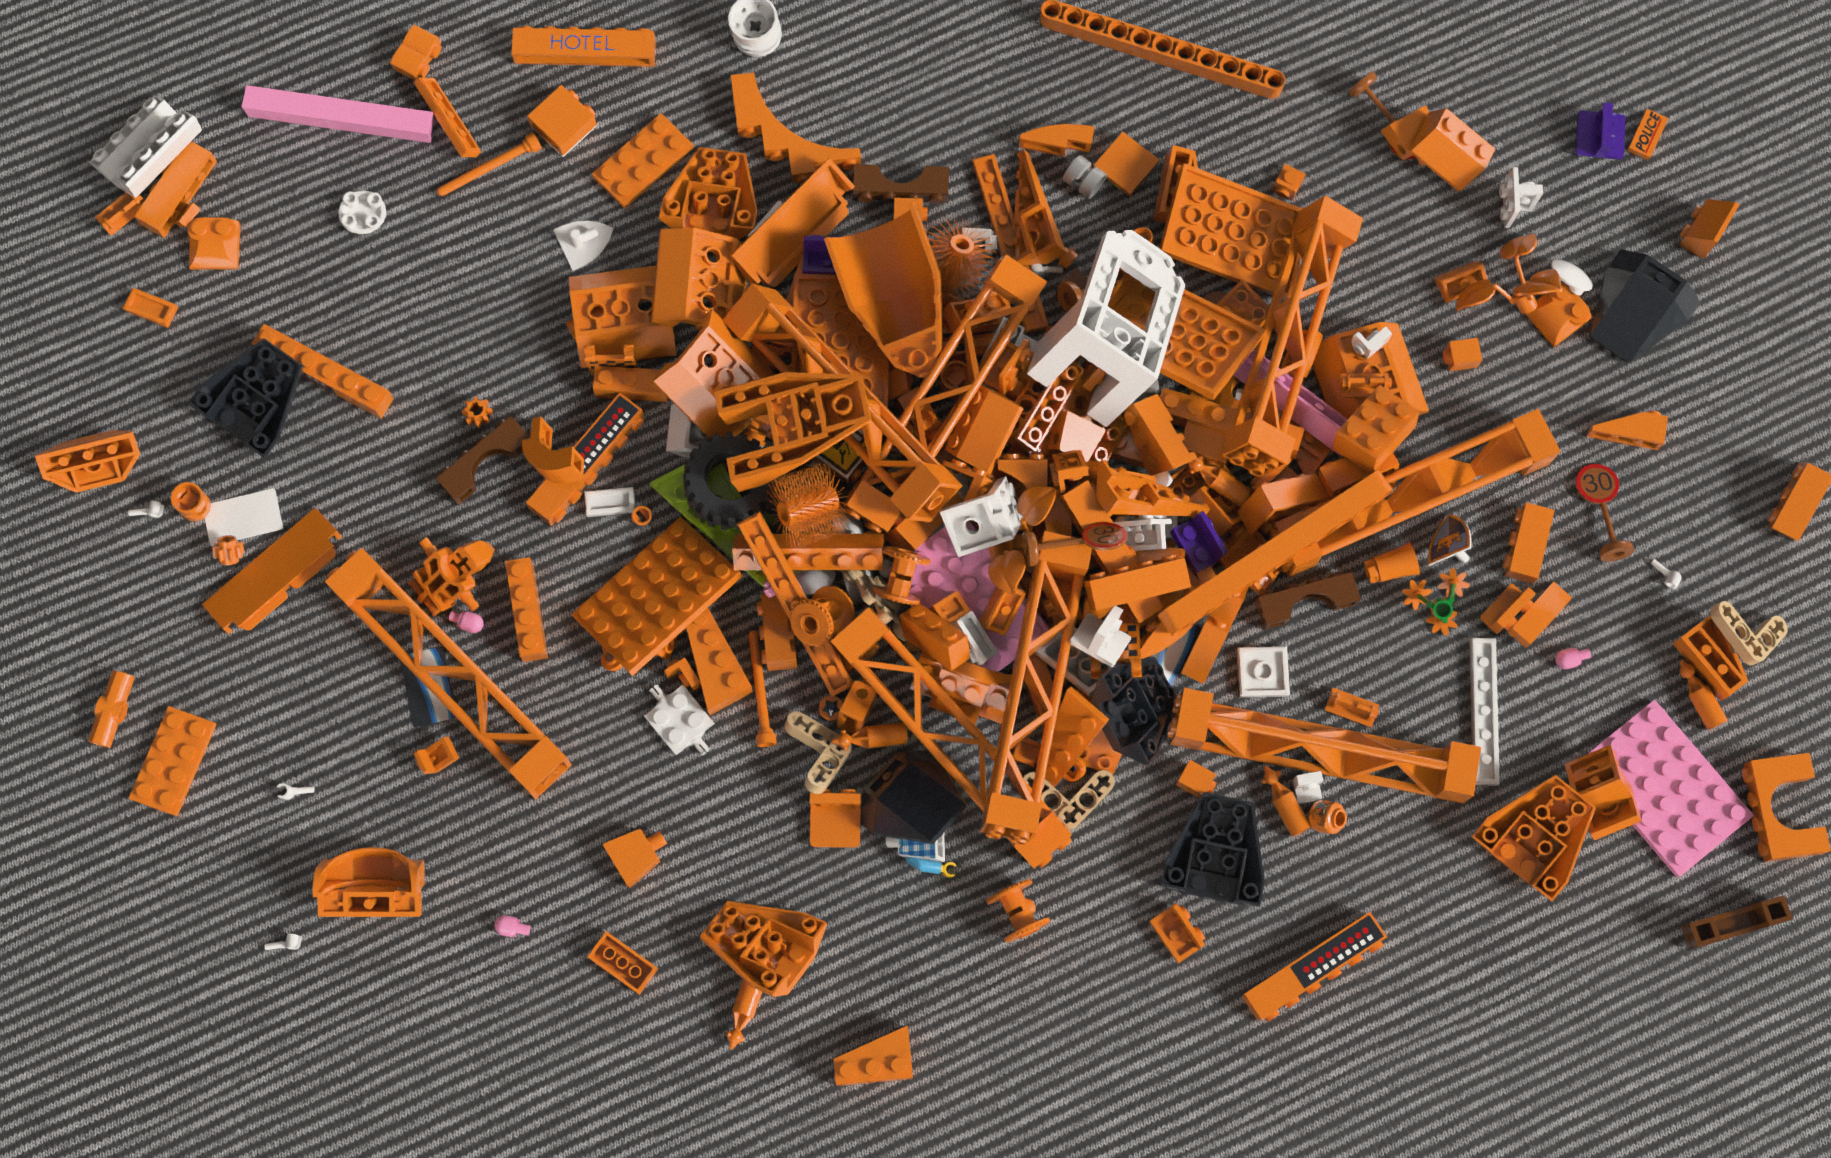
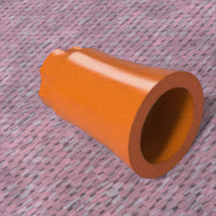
M1410 542L1363 562L1370 584L1420 574L1418 560Z

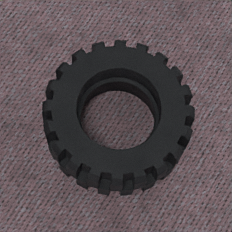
M726 432L724 437H720L719 433L711 435L710 441L702 440L699 443V448H694L691 451L690 459L686 460L684 466V493L690 509L695 510L696 516L700 520H707V525L713 528L715 524L720 525L721 530H728V527L735 526V530H740L737 525L738 522L759 511L764 517L767 514V509L772 507L773 504L771 502H774V499L769 493L773 494L774 492L776 495L774 489L777 486L774 480L762 486L752 488L746 496L737 500L718 498L709 490L707 485L708 474L716 466L727 463V458L766 448L760 447V441L755 438L750 441L747 439V434L740 433L739 437L733 436V432Z

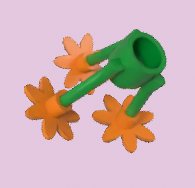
M1454 568L1450 569L1449 576L1444 573L1439 575L1445 582L1440 583L1438 588H1447V598L1439 597L1433 602L1428 600L1425 596L1429 595L1432 590L1424 589L1425 580H1421L1418 585L1414 580H1410L1411 589H1403L1401 591L1408 596L1403 601L1404 605L1412 602L1413 609L1417 610L1420 601L1422 604L1427 605L1428 608H1431L1435 617L1427 618L1426 622L1434 624L1431 630L1432 633H1436L1441 628L1442 633L1447 636L1448 627H1458L1451 620L1457 615V612L1453 611V606L1451 605L1455 601L1454 593L1462 597L1463 592L1461 588H1468L1470 584L1462 581L1466 577V572L1456 575Z

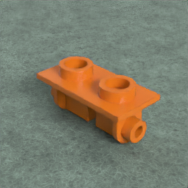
M124 193L95 218L112 236L134 218L137 207L144 202V199L140 195L135 198L128 193Z
M1388 373L1339 374L1341 398H1368L1379 385L1388 391L1392 385V379L1388 377Z
M1332 688L1325 711L1372 728L1374 719L1377 718L1379 713V704Z

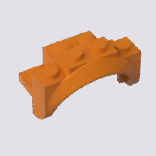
M922 651L918 662L974 724H976L979 716L1002 724L1012 674L993 671L968 661L951 671ZM913 679L912 685H911V687H910V690H913V691H914V679ZM921 680V694L932 697L929 707L952 715Z
M377 847L355 849L344 852L332 859H323L316 867L313 878V897H317L318 917H420L422 915L421 889L425 885L424 859H409L394 850Z

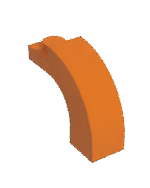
M541 416L532 418L530 438L522 440L523 453L529 463L545 479L555 483H570L582 480L584 458L573 446L551 450L553 429Z

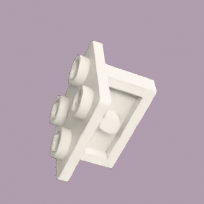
M1513 167L1510 173L1505 176L1504 183L1500 184L1499 196L1503 198L1500 218L1504 220V228H1510L1520 211H1532L1543 195V185H1535L1533 182L1519 184L1518 167Z
M1138 515L1133 517H1116V522H1113L1122 526L1127 531V541L1125 543L1127 546L1130 545L1134 551L1166 549L1165 524H1172L1171 519H1163V515Z
M1114 606L1104 621L1088 613L1069 643L1098 659L1100 662L1114 667L1131 640V636L1119 630L1123 622L1119 620L1123 610Z
M973 611L951 624L968 637L970 651L968 662L980 666L999 653Z

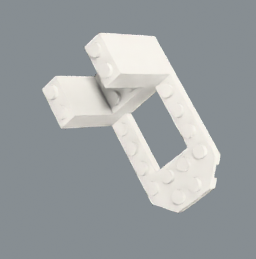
M1124 230L1123 233L1107 231L1102 236L1082 298L1038 341L1027 374L1048 387L1079 355L1083 356L1106 372L1103 382L1095 386L1087 414L1107 427L1158 379L1185 288V283L1181 276L1177 277L1172 269L1175 266L1172 258L1133 230ZM1119 268L1156 292L1144 331L1107 306Z

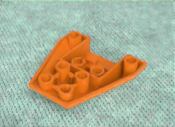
M699 147L663 197L659 219L670 228H697L734 237L738 240L749 235L755 228L758 210L746 153Z
M1554 775L1488 816L1471 837L1526 883L1550 901H1553L1570 879L1596 807L1557 775Z
M727 901L702 932L700 939L751 987L776 997L788 995L813 962L827 922L804 912Z

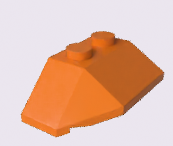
M110 430L62 442L36 454L35 458L44 480L51 481L77 493L125 481L138 459L140 451L133 431Z

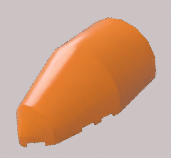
M914 202L908 204L910 210L892 221L849 236L826 237L824 241L848 308L861 321L862 326L875 339L876 344L895 368L925 378L943 351L941 273L917 206Z

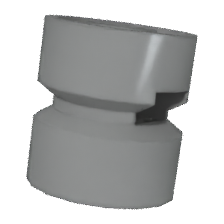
M1079 155L1068 167L1062 179L1073 188L1079 187V193L1091 199L1105 182L1107 174L1098 167L1092 168L1091 162L1082 155Z

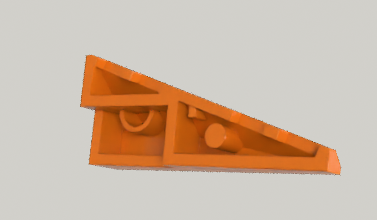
M1023 149L1017 153L1020 162L1019 171L1016 172L1019 184L1018 190L1015 193L1014 223L1017 228L1016 237L1013 238V244L1016 246L1013 259L1021 265L1048 264L1065 254L1066 250L1030 155Z
M1102 459L1098 463L1096 498L1107 514L1196 516L1199 512L1204 511L1207 514L1210 510L1206 503H1192L1189 501V496L1183 494L1181 497H1178L1172 493L1171 488L1143 476L1138 478L1126 474V469L1122 467L1115 470L1110 468L1108 462Z

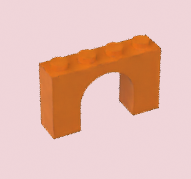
M1810 753L1751 760L1744 764L1742 776L1744 782L1748 784V804L1753 808V828L1758 832L1760 841L1758 842V852L1761 857L1763 856L1764 862L1822 855L1830 852L1826 826L1802 830L1790 829L1779 823L1771 809L1772 794L1779 785L1804 782L1815 777Z

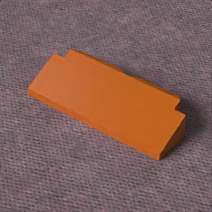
M830 158L730 255L750 285L758 284L761 281L763 285L777 286L799 264L800 260H803L804 236L820 235L826 237L848 215V208L846 207L848 202L842 195L852 190L855 186Z
M314 508L202 605L228 634L232 632L229 627L232 622L240 629L243 628L249 631L287 599V589L291 586L295 589L300 588L335 558V546L329 539L335 536L339 540L342 536Z

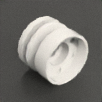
M737 0L730 9L728 21L738 49L752 57L765 56L773 52L780 43L782 32L777 11L772 2L769 0Z

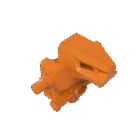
M427 537L420 541L419 544L426 551L425 553L428 558L423 562L424 567L412 573L414 578L408 583L419 595L417 600L420 603H425L432 612L433 617L441 611L453 607L455 600L459 598L468 606L471 612L476 610L479 604L470 592L475 587V581L471 575L481 571L491 562V557L495 551L492 545L481 540L471 541L453 552L449 547L438 550Z

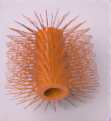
M963 218L962 234L957 229L956 235L953 228H951L954 236L945 229L949 236L946 237V234L938 230L943 237H938V235L931 233L938 240L928 239L935 245L931 246L934 256H936L935 259L938 260L936 262H938L937 265L941 273V286H944V289L945 287L948 289V291L946 290L948 298L950 288V299L951 288L952 295H954L953 288H955V292L957 290L958 294L959 288L961 292L965 293L962 287L968 290V284L979 289L972 282L983 284L976 278L985 277L979 271H988L981 264L991 265L982 258H992L980 252H995L978 248L987 246L985 244L974 245V243L982 241L980 239L973 242L978 237L977 235L971 239L969 235H964Z
M830 466L829 486L828 472L825 479L822 472L823 480L821 476L819 480L817 471L814 472L816 474H812L814 482L811 474L808 475L807 473L805 477V473L802 474L804 478L801 481L803 486L800 484L799 475L794 479L795 481L791 479V483V477H789L785 484L784 482H782L783 485L779 484L781 490L777 489L780 496L778 495L779 504L777 503L776 511L781 525L786 526V543L787 527L790 542V530L792 537L794 532L795 541L793 538V545L798 536L799 540L802 541L798 548L805 541V538H811L808 533L809 531L812 535L811 528L814 531L815 539L820 535L818 533H822L821 530L823 533L826 532L823 537L829 533L831 528L832 531L834 530L831 520L833 523L835 521L838 528H840L839 522L836 519V516L839 519L837 509L840 511L841 508L839 507L841 506L839 503L844 504V502H839L838 498L843 497H838L835 490L836 487L833 489V483L831 487Z

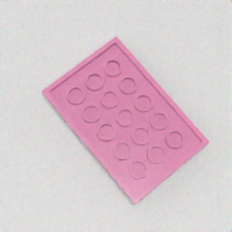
M971 520L966 522L969 530H978ZM944 526L913 551L927 556L931 559L930 565L916 564L909 594L920 598V604L929 609L958 590L969 609L973 611L979 621L996 588L988 574L991 562L989 547L958 557L946 526ZM892 566L885 570L889 576ZM1025 596L1006 636L983 627L999 653L980 665L981 667L999 672L1015 660L1027 596ZM1038 611L1036 613L1031 642L1050 630Z
M1656 700L1649 703L1589 752L1592 753L1611 744L1615 750L1619 767L1632 786L1642 820L1633 824V826L1677 878L1754 816Z

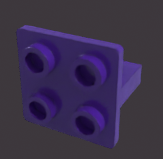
M1605 102L1598 112L1580 110L1577 114L1576 155L1621 160L1624 157L1625 115L1616 114L1613 112V103Z
M820 235L804 236L803 274L837 275L824 241L826 237Z
M1204 511L1199 512L1192 520L1170 531L1178 548L1185 549V560L1193 574L1210 566L1213 568L1227 554L1224 541L1219 538L1213 528L1211 519L1206 516Z

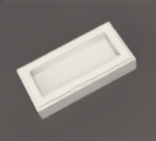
M634 488L585 491L586 516L594 517L632 513L635 509Z

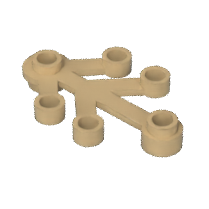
M844 570L843 574L852 585L858 586L864 602L868 605L874 604L878 617L885 624L893 620L896 623L892 626L894 633L899 639L906 641L907 639L903 637L901 619L892 610L897 611L903 606V603L885 599L872 592L873 586L887 587L885 580L879 575L873 579L866 575L865 570Z

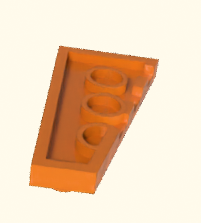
M1072 687L1067 689L1057 714L1045 774V780L1053 787L1062 780L1109 720Z

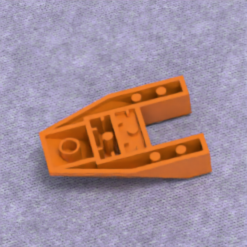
M784 372L714 392L718 414L726 425L765 414L769 416L774 446L727 458L730 481L739 492L762 486L793 470L871 422L863 377L860 374Z

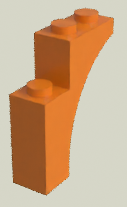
M1004 453V457L998 459V470L1015 477L1028 489L1037 486L1049 487V458H1044V454L1031 453L1029 458H1019V453ZM1065 483V490L1069 489L1068 484ZM1055 486L1054 488L1057 489L1056 498L1050 512L1044 519L1046 531L1073 537V522L1057 497L1061 493L1058 486Z
M1248 588L1209 613L1181 674L1204 684L1242 605Z

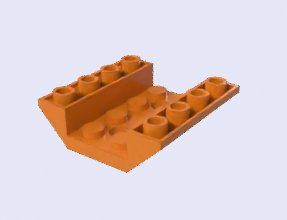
M697 228L661 229L659 232L651 322L671 327L680 322L698 325L711 309L723 320L729 308L738 302L742 297L743 291L746 289V279L730 257L742 243L737 238ZM708 251L716 256L715 263L708 260ZM703 297L711 300L712 308L704 306Z
M656 265L569 277L570 298L581 369L588 368L587 362H584V346H594L595 355H623V345H634L636 361L677 356L673 327L651 322L652 307L648 311H642L638 308L642 301H649L653 305ZM595 307H600L604 310L603 315L597 318L593 317L590 312Z
M711 309L696 326L700 332L675 362L666 363L652 380L710 440L711 435L719 433L720 437L726 436V432H733V436H737L754 419L751 418L726 425L718 414L715 391L776 375ZM707 354L713 359V364L710 368L704 363V358Z
M1378 322L1335 334L1321 341L1312 367L1324 402L1345 418L1349 419L1367 398H1341L1339 374L1388 373V377L1392 379V385L1389 387L1391 393L1419 410V415L1429 412L1398 323ZM1385 326L1392 332L1389 341L1368 359L1361 357L1352 347L1351 340L1356 332H1359L1365 339L1376 329L1380 332Z
M1073 361L1044 389L1016 436V440L1022 451L1027 455L1031 453L1044 454V458H1049V463H1053L1052 454L1056 453L1048 449L1053 423L1060 411H1069L1105 429L1104 435L1088 462H1086L1089 469L1098 465L1101 459L1108 462L1129 425L1125 421L1124 411L1107 427L1087 414L1095 386L1091 391L1082 387V374L1085 369ZM1077 397H1081L1083 400V406L1080 410L1075 407Z

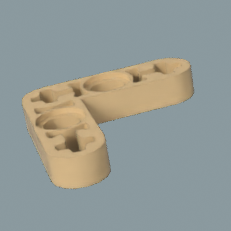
M1722 601L1710 609L1713 622L1748 665H1755L1763 661L1787 634V624L1780 616H1773L1765 620L1753 633L1729 602ZM1735 628L1740 633L1741 638L1737 636ZM1761 635L1764 637L1767 646L1762 641Z
M792 712L788 715L784 725L786 732L822 753L808 772L804 782L805 787L811 793H823L847 760L852 748L851 744L848 746V750L843 751V748L839 745L832 744V740L837 738L839 734L803 713ZM812 734H821L824 740H816ZM822 762H831L834 768L828 769L823 766ZM819 774L823 776L821 781L818 783L814 782Z
M1105 770L1098 771L1070 801L1044 779L1043 788L1046 786L1048 790L1043 792L1041 799L1044 802V798L1050 794L1058 798V805L1050 809L1063 822L1065 820L1063 814H1071L1075 810V807L1071 806L1073 803H1075L1079 810L1085 812L1083 815L1080 812L1075 815L1074 824L1072 822L1065 823L1072 830L1078 827L1112 790L1115 783L1114 776ZM1035 772L1024 776L1023 779L1027 784H1029L1028 779L1034 780ZM1106 776L1109 779L1107 782L1109 787L1102 786L1097 792L1101 794L1098 797L1095 791L1088 787L1092 785L1094 789L1099 783L1097 778L1103 779ZM1087 793L1093 797L1094 801L1091 806L1084 807L1080 804L1079 797L1082 794Z

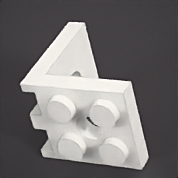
M1006 476L997 479L988 494L941 509L940 514L958 557L1013 540L1021 527L1020 520L1023 516L1017 512V503L1014 498L1016 496L1015 489L1011 482L1008 483ZM969 520L976 521L979 525V530H969L966 522Z

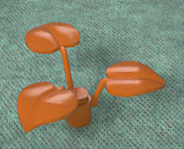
M1530 233L1514 238L1505 243L1500 249L1499 254L1501 258L1510 259L1514 257L1521 285L1513 290L1512 297L1497 284L1491 285L1490 280H1480L1468 285L1460 293L1456 302L1457 311L1488 301L1495 294V290H1497L1509 300L1511 305L1516 303L1521 314H1527L1534 311L1538 306L1534 295L1562 291L1560 276L1555 269L1537 272L1530 280L1525 282L1519 256L1527 255L1535 249L1537 245L1535 234Z
M1032 487L1020 496L1017 503V512L1023 516L1020 522L1024 532L1029 531L1027 524L1036 526L1046 518L1055 501L1056 488ZM971 520L973 524L976 526V528L979 530L978 523L974 520ZM1022 534L1015 535L1013 538V550H1005L1004 555L995 556L991 560L988 574L993 584L1002 591L1015 595L1018 583L1026 568Z

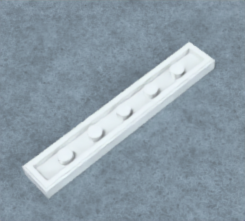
M1471 638L1472 745L1481 747L1476 785L1498 786L1499 745L1496 638Z

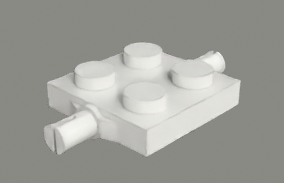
M658 684L654 686L657 692L651 688L650 692L658 700V703L644 717L674 754L677 755L684 748L694 745L701 755L706 754L705 751L708 752L710 748L701 738L705 731L715 723L683 684L668 695H665Z

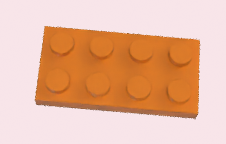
M660 113L592 173V177L626 209L687 155L694 146Z
M168 706L128 799L177 817L217 724Z

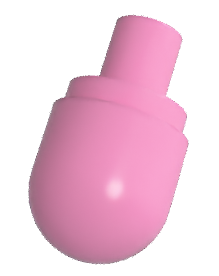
M452 611L449 616V621L457 623L458 628L461 630L477 633L483 628V619L478 614L469 611H463L459 614Z
M1569 648L1558 652L1555 661L1558 667L1570 669L1578 667L1581 664V660L1591 658L1589 649L1578 651L1577 648Z
M507 915L498 917L494 924L498 934L508 937H517L518 934L529 935L531 926L520 924V919Z

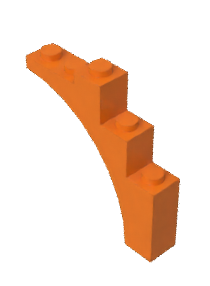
M754 72L731 75L738 136L753 138L757 134H762L765 160L780 161L789 157L792 183L802 185L828 158L839 169L843 168L844 170L854 169V164H861L860 148L840 149L822 146L805 140L787 129L765 105L758 90Z

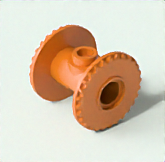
M885 546L882 552L894 557L887 587L873 586L872 592L895 602L918 605L920 598L909 594L916 564L930 565L931 559L910 550Z
M823 586L814 593L812 599L801 600L793 606L789 621L794 635L802 643L811 647H819L826 644L831 639L833 632L840 633L854 620L853 602L847 593L838 587Z
M1030 879L1010 885L986 900L987 905L1001 901L1006 914L1009 915V920L1015 932L1004 938L1006 943L1026 937L1050 923L1049 917L1036 922L1033 916L1035 904L1023 895L1022 890L1032 884Z

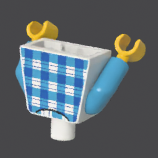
M944 833L934 844L886 837L887 847H898L899 856L905 857L906 862L919 871L933 874L942 872L947 878L955 876L954 874H948L946 871L948 865L955 867V863L948 862L941 865V862H945Z

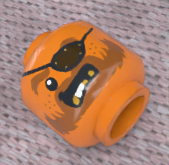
M1318 800L1313 804L1308 814L1311 827L1321 833L1336 834L1345 826L1347 821V815L1343 806L1334 801Z

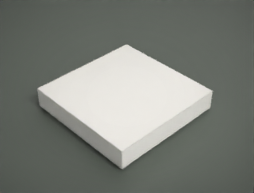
M1287 646L1237 648L1239 698L1286 697L1290 695Z

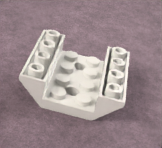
M154 95L144 102L143 108L137 114L128 118L126 125L120 131L115 132L103 148L98 149L94 153L93 159L89 163L118 188L136 198L202 129L192 114L184 110L177 114L165 100Z

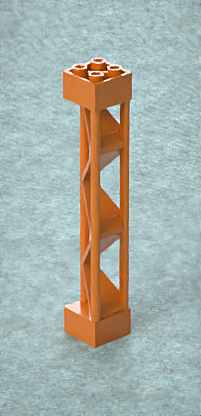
M1327 196L1321 197L1297 213L1291 232L1292 238L1263 326L1265 335L1257 345L1232 428L1228 432L1221 454L1229 459L1232 464L1249 470L1250 474L1257 477H1263L1289 464L1296 439L1286 433L1342 251L1357 241L1363 221L1362 217ZM1298 251L1302 257V262L1291 297L1281 303ZM1308 271H1310L1318 285L1303 291ZM1320 291L1304 341L1299 301ZM1274 328L1278 338L1265 378L1256 382L1271 332ZM1284 348H1286L1294 364L1278 371ZM1296 369L1279 422L1274 381L1276 378ZM1249 406L1253 413V418L1243 423Z
M1008 255L998 259L984 281L983 288L899 418V421L906 427L914 414L916 439L934 458L1047 283V281ZM992 291L1015 305V307L975 319ZM1011 315L978 366L971 326ZM964 336L967 385L924 399ZM960 394L927 446L920 406ZM886 438L881 446L880 460H885L894 446L888 438ZM868 467L862 478L852 488L844 504H842L847 511L844 513L855 520L863 519L867 522L865 526L875 533L888 532L901 511L890 500V497L871 486L882 482L879 477L873 478L875 473ZM905 468L889 474L896 478L911 474L915 469Z
M751 284L743 291L742 297L738 302L729 308L727 315L723 319V322L740 340L752 342L780 373L793 371L768 346V341L797 343L804 373H822L824 370L828 374H840L824 358L825 356L842 374H854L794 311V308L777 290ZM787 317L804 333V335L787 319ZM780 326L788 332L774 334ZM864 384L871 416V422L862 427L867 450L852 434L843 440L894 493L890 500L909 520L932 522L941 509L959 491L962 484L928 452ZM883 418L899 433V435L918 453V455L925 462H923L916 455V453L897 435V433L883 420ZM882 432L909 461L880 460ZM883 467L911 468L915 470L900 486Z
M1539 408L1384 476L1389 484L1403 477L1406 478L1387 500L1382 499L1280 566L1283 573L1286 572L1289 578L1315 567L1322 556L1519 470L1525 476L1548 466L1561 451ZM1489 441L1470 464L1449 459L1454 455ZM1485 475L1481 478L1474 480L1477 476ZM1332 499L1275 522L1268 534L1267 541H1270ZM1394 512H1400L1396 515L1389 517Z
M1044 531L1038 544L1078 538ZM1086 544L1040 550L1038 564L1033 566L980 832L986 833L985 836L992 839H1000L1002 836L1011 838L1010 842L1025 845L1026 842L1030 843L1037 833L1042 808L1040 800L1071 647L1069 641L1073 636L1083 580L1088 571L1092 548ZM1053 578L1073 582L1068 609ZM1042 589L1063 621L1031 642ZM1063 630L1049 701L1029 657ZM1024 680L1045 713L1012 736ZM1045 722L1032 792L1030 794L1010 749ZM1004 773H1006L1022 799L1000 794Z
M363 548L351 552L347 556L346 562L340 568L336 567L328 574V579L325 583L482 743L535 800L572 766L568 758L555 744L543 734ZM385 585L398 600L370 598ZM365 609L410 615L414 659ZM423 625L463 666H423ZM429 675L476 681L479 726ZM488 692L529 734L487 733ZM495 742L532 746L533 748L515 764Z
M868 607L831 640L832 644L984 812L987 800L985 752L995 761L997 749L897 639L876 612ZM884 638L908 666L862 660L861 657ZM869 667L914 673L915 718ZM921 680L973 738L930 732L923 728ZM935 740L979 745L980 791ZM1024 780V782H1025V784H1026V786H1027V788H1028V790H1029V792H1030V794H1031L1032 788H1031V787L1026 783V781ZM1042 799L1040 800V803H1042L1040 817L1042 818L1039 820L1036 835L1030 843L1026 842L1025 845L1012 843L1034 869L1038 865L1043 868L1052 860L1051 853L1057 848L1059 851H1062L1071 843L1070 836H1072V831Z
M1184 688L1181 694H1177L1176 699L1174 698L1172 712L1176 715L1175 718H1172L1168 728L1167 737L1171 738L1170 745L1308 772L1321 771L1323 775L1432 796L1458 803H1465L1474 796L1481 747L1451 741L1442 749L1216 704L1212 703L1214 693ZM1209 728L1227 746L1205 742L1207 729ZM1303 746L1321 765L1274 756V754ZM1398 765L1416 784L1369 775L1368 773Z

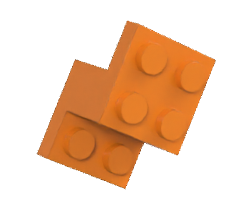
M1611 744L1565 764L1570 787L1596 807L1589 825V831L1594 840L1642 821L1632 786L1621 771L1615 750Z

